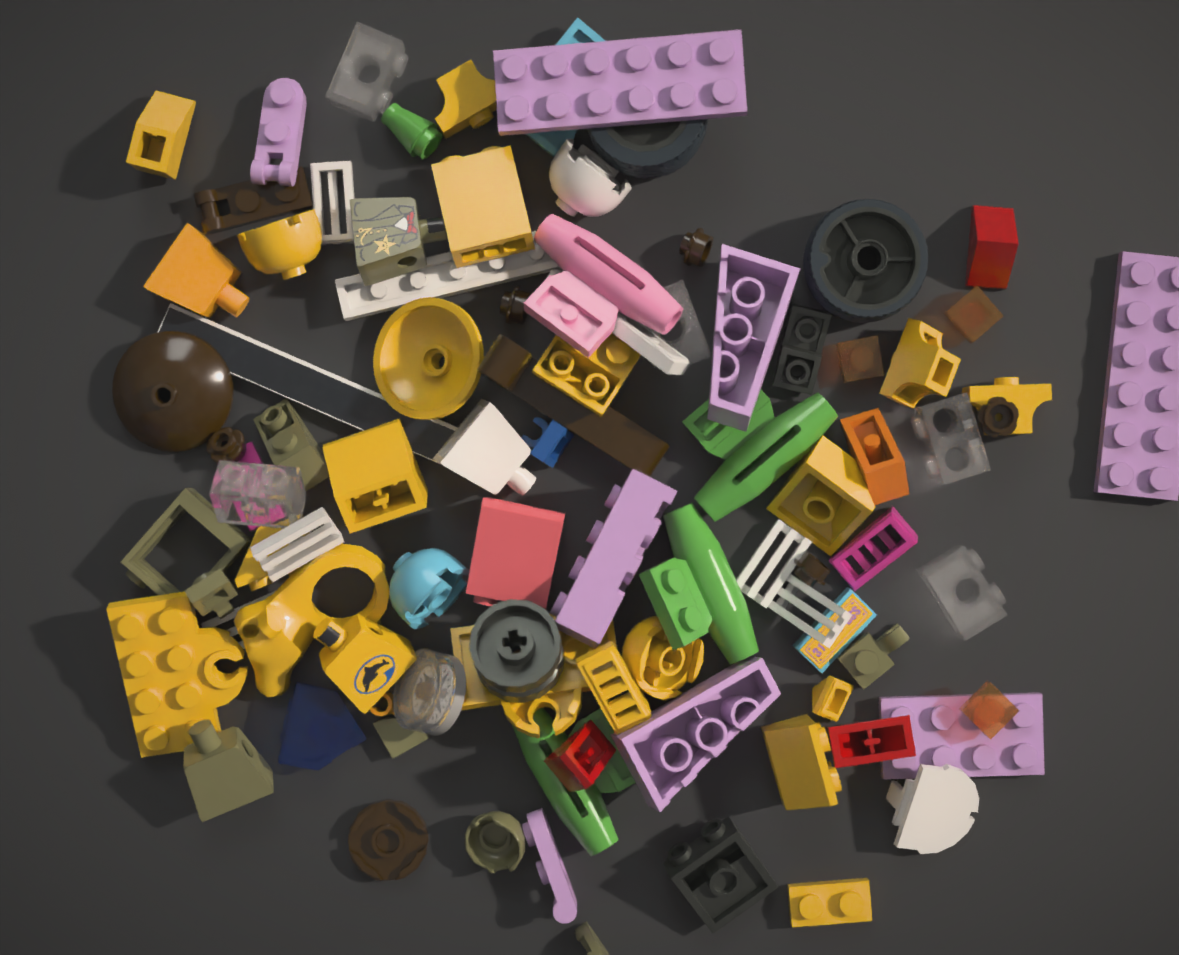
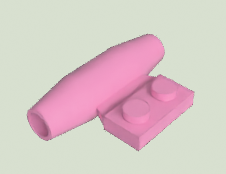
M554 214L549 215L538 227L534 241L556 262L563 272L553 276L550 275L524 302V311L584 356L589 358L614 331L618 312L663 335L667 334L675 326L682 315L683 307L646 270L599 236Z

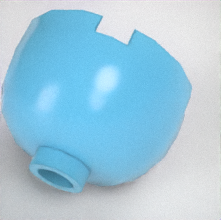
M423 549L413 554L407 552L393 566L395 573L390 580L389 597L392 606L413 629L423 628L428 625L424 618L428 617L431 613L440 617L458 599L467 585L462 576H469L470 571L459 560L441 549Z

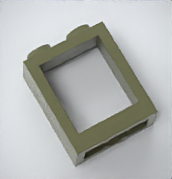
M185 488L124 557L121 563L128 568L126 572L128 578L139 587L144 589L146 586H149L158 595L177 593L181 591L144 559L186 511L229 548L210 572L221 569L225 574L248 548L252 539L194 488Z

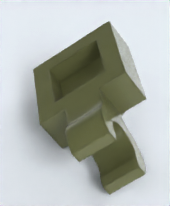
M221 569L202 574L193 582V586L184 590L191 603L202 616L214 610L218 617L222 619L235 611L229 600L237 596L238 593Z
M898 623L889 628L877 640H874L867 631L837 658L864 690L895 665L888 654L902 646L910 637Z

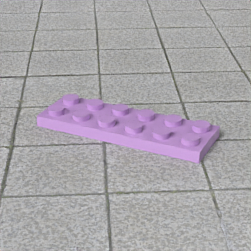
M742 30L493 51L497 121L500 136L747 116Z
M1124 251L1118 255L1094 492L1178 501L1179 257Z

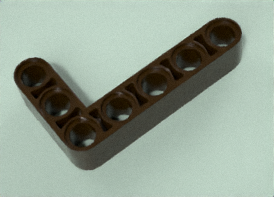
M498 335L477 368L482 375L626 467L651 477L670 445L608 406L601 417L532 373L538 361L532 357L531 353L505 336Z

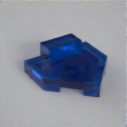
M295 682L292 699H289L280 737L282 742L277 761L280 764L319 771L331 763L333 759L351 747L354 748L367 738L335 689Z

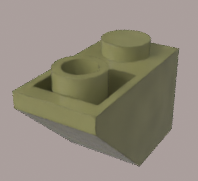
M288 398L267 408L262 414L253 419L275 468L298 496L329 477L322 450Z

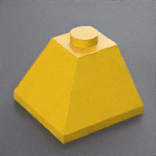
M822 436L800 461L766 509L802 536L809 539L829 556H832L873 512L875 505L856 459L825 436Z

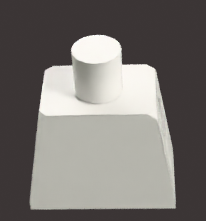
M483 399L478 402L433 458L436 462L494 495L498 494L507 484L522 496L532 487L536 480V477L522 466V463L530 455L531 449L492 403Z

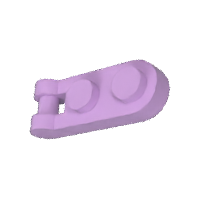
M279 78L271 82L265 90L255 158L251 163L250 169L252 184L266 185L267 181H276L281 186L293 187L295 185L307 100L300 84L294 79ZM271 159H282L280 165H270Z
M543 808L527 813L528 822L523 823L522 828L529 847L536 845L541 860L536 862L540 879L543 885L551 884L555 895L553 916L559 923L567 924L576 917L577 899Z

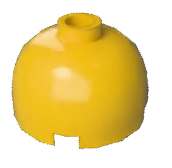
M315 209L237 234L242 251L248 262L256 270L265 274L281 273L283 280L306 273L304 265L317 257L322 244V232Z
M658 616L645 618L636 624L626 636L622 647V658L641 691L662 700L675 698L683 693L679 689L686 682L691 684L694 682L703 663L704 645L702 639L698 638L684 647L672 650Z

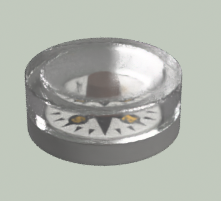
M419 649L415 651L417 660L395 683L393 693L394 714L402 728L437 736L449 730L460 714L466 692V675L462 663L455 656L428 649Z

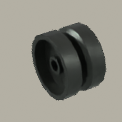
M510 599L492 605L479 616L471 631L469 650L481 683L492 695L507 702L525 703L541 698L556 685L563 672L564 650L556 622L543 607L528 600ZM521 649V652L513 653L515 650Z

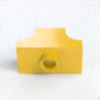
M471 59L436 79L438 87L445 97V104L442 112L435 120L445 139L469 125L476 129L493 119L492 112L497 110L495 80L482 76Z
M908 318L897 349L892 355L891 364L879 394L913 409L917 402L926 395L937 394L947 397L961 359L942 348L941 339L943 333L922 321Z
M1019 377L994 378V385L962 388L963 404L971 405L979 411L980 407L986 405L990 398L1004 397L1006 401L1014 403L1019 412L1017 427L1009 435L1033 433V413L1041 403L1052 400V384L1019 385ZM997 413L995 415V420L1000 421L1002 419V415L1000 413Z

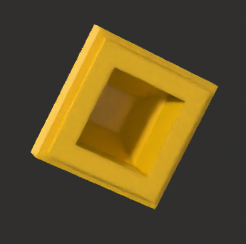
M829 675L812 688V712L837 722L853 690V685Z

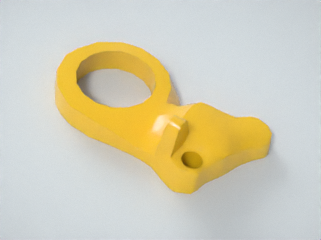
M341 543L297 568L266 599L245 606L237 611L234 624L243 640L247 656L253 666L255 685L260 693L266 697H276L283 695L288 690L292 671L314 638L313 633L323 619L330 618L343 627L352 618V616L346 618L329 617L320 612L312 602L314 586L330 570L340 567L358 568L369 575L374 583L373 596L365 609L357 614L378 624L381 622L380 618L387 610L389 585L385 575V564L377 555L362 546Z

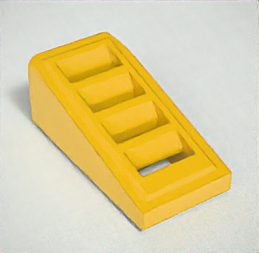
M613 641L575 659L578 668L616 734H621L652 717L648 700L636 684ZM613 661L614 665L596 674L593 673L592 670ZM619 675L621 676V678H619V679H617V680H615V681H613V682H611V683H609V684H607V685H605V686H603V687L601 686V684H603V683H605V682H607V681H609V680H611V679H613V678H615V677H617V676H619ZM626 690L629 691L628 693L610 701V698Z

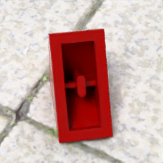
M972 206L965 286L1007 289L1019 244L1013 208Z
M909 715L827 727L833 764L836 768L916 756Z
M590 719L551 753L544 762L569 792L587 789L594 783L616 752V749Z

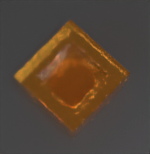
M978 286L972 288L944 313L970 344L1003 317V314Z
M878 336L836 343L843 383L885 375Z
M988 680L959 708L990 740L1019 712Z

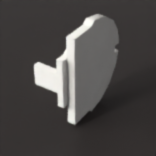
M920 764L915 780L906 779L904 787L897 781H891L886 796L889 803L896 809L892 823L899 826L894 845L897 848L917 850L920 854L938 853L955 845L970 830L975 821L970 814L971 812H978L979 796L975 783L962 769L949 764H945L942 767Z

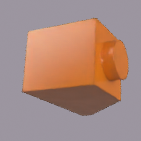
M879 408L841 419V427L850 455L856 459L874 505L909 495L905 461Z

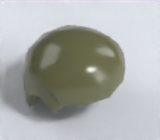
M501 811L483 813L473 818L465 832V850L475 864L487 869L491 874L505 869H509L512 872L518 866L526 850L523 828L520 822L508 813Z

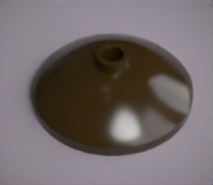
M182 331L157 332L135 342L121 357L112 383L114 406L125 428L142 443L162 451L181 452L205 444L215 432L224 426L233 404L234 390L232 377L222 356L202 338ZM162 387L167 388L171 393L169 402L162 400L159 392Z

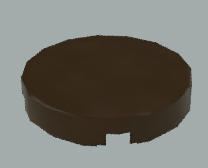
M392 799L372 802L361 810L350 826L348 835L349 852L352 861L362 873L372 879L381 881L403 879L414 872L427 853L429 841L426 823L418 811L403 801Z

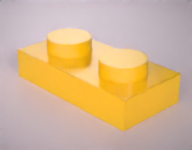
M868 878L787 884L791 927L872 921Z

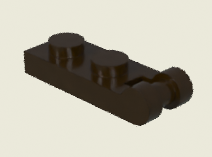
M302 166L298 167L296 182L293 187L281 186L276 181H267L266 185L252 184L251 180L193 194L196 207H201L204 220L201 221V226L205 235L313 208L305 169ZM228 201L231 214L220 216L217 204Z

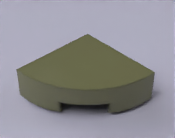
M387 717L373 723L392 759L429 738L427 734L419 732L412 722L406 719Z
M587 921L575 929L576 938L588 952L587 955H609Z

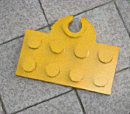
M185 591L109 603L106 610L141 758L184 751L187 745L194 743L188 732L190 727L201 720H210L216 732H221L216 708L228 704L240 693L248 671V667L240 666L236 671L226 674L220 672L215 666V662L219 659H230L236 662L244 657L245 652L242 646L230 636L231 632L217 627L199 628L194 605Z
M550 614L551 617L555 620L556 616ZM613 619L596 648L610 641H613L617 648ZM474 625L450 629L453 655L462 663L466 675V692L461 710L502 705L507 720L518 731L535 738H540V728L533 721V716L542 707L552 708L556 712V717L552 723L555 735L563 733L575 722L582 708L583 692L591 691L575 659L594 650V648L559 631L564 650L563 672L556 685L541 698L525 703L507 702L492 695L479 679L469 650L470 636ZM521 649L515 650L513 653H519ZM610 661L592 671L596 674L614 665V663ZM619 675V676H617V677H615V678H613V679H611V680H609V681H607V682L601 684V686L603 687V686H605V685H607V684H609V683H611V682H613V681H615V680L621 678V676Z

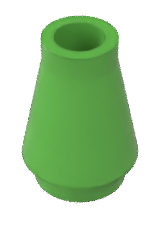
M397 103L391 104L382 115L381 122L390 129L412 157L428 158L441 142L442 133L437 130V124L402 108Z

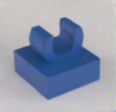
M535 417L533 422L542 428L541 437L537 440H532L523 434L521 438L528 447L533 449L530 454L553 468L574 437V434L554 420L549 424L544 419Z

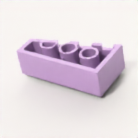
M721 245L708 420L745 432L747 431L797 283L800 268L731 246Z
M632 469L622 487L614 484L604 506L611 509L605 522L596 520L586 540L593 544L587 557L584 558L579 555L568 575L569 578L575 580L568 595L560 591L550 611V614L556 616L555 622L559 631L596 649L625 595L624 591L627 585L629 586L642 562L644 550L648 548L661 524L660 518L669 504L671 505L677 493L676 490L635 469Z
M750 656L734 663L651 711L652 717L649 720L621 734L613 733L611 737L647 805L661 812L670 803V799L682 787L690 784L698 776L697 773L713 757L716 758L726 749V745L741 730L744 731L781 695V692L763 658Z

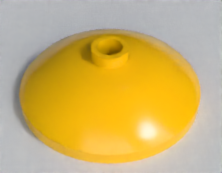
M427 297L406 303L396 310L385 322L375 344L373 369L379 391L393 409L407 417L419 420H435L450 415L466 403L479 382L481 372L477 368L484 359L482 338L471 316L453 302ZM444 356V365L440 369L439 360Z

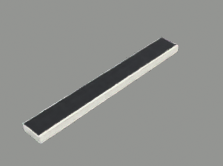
M170 303L158 332L182 331L196 335L218 351L226 362L231 374L364 431L400 419L413 453L436 462L433 459L434 456L457 429V427L439 419L419 420L407 417L393 409L384 397L377 392Z

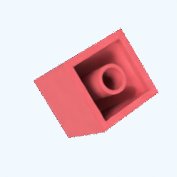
M484 497L466 588V594L474 595L473 602L492 606L497 604L498 600H528L546 610L566 513Z

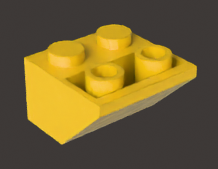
M611 333L595 352L587 358L559 336L555 335L532 370V373L602 417L641 354Z
M400 419L323 444L322 448L334 498L350 534L427 508L428 488Z
M808 714L762 726L761 730L781 802L785 810L837 805L838 801L835 792L842 791L836 767H832L831 762L826 761L824 753L831 751L826 730L824 727H821L820 722L815 723Z

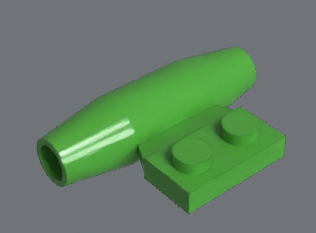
M761 389L749 426L745 432L708 420V399L683 420L682 423L708 454L725 461L695 495L694 499L714 522L753 500L807 455L838 418L837 413L826 399L817 392L777 417H774L771 401Z
M687 504L663 515L674 558L668 559L640 573L639 576L672 650L684 647L709 633L729 664L739 662L759 652L744 596L720 543L694 504Z
M542 707L533 716V721L540 728V738L528 736L518 731L514 726L513 729L529 768L557 816L590 856H594L619 840L601 793L620 792L636 782L611 737V734L615 732L601 708L580 719L569 736H567L564 732L555 735L552 727L554 719ZM591 719L614 746L616 752L590 787L584 790L569 792L546 765L544 760Z

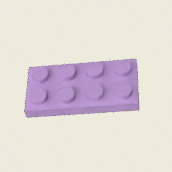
M1039 692L879 697V719L910 716L916 756L881 761L882 779H915L920 764L939 767L949 764L962 769L968 777L1045 775L1042 694Z

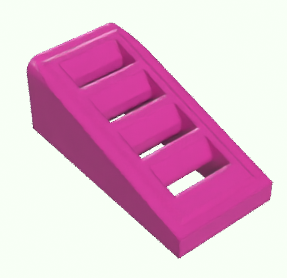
M892 506L833 555L829 562L855 592L917 544L918 536ZM890 524L902 539L896 542L885 529L886 526ZM876 534L889 548L885 554L872 540V537ZM863 544L875 557L876 561L873 564L858 549ZM849 555H852L864 569L860 575L846 560Z

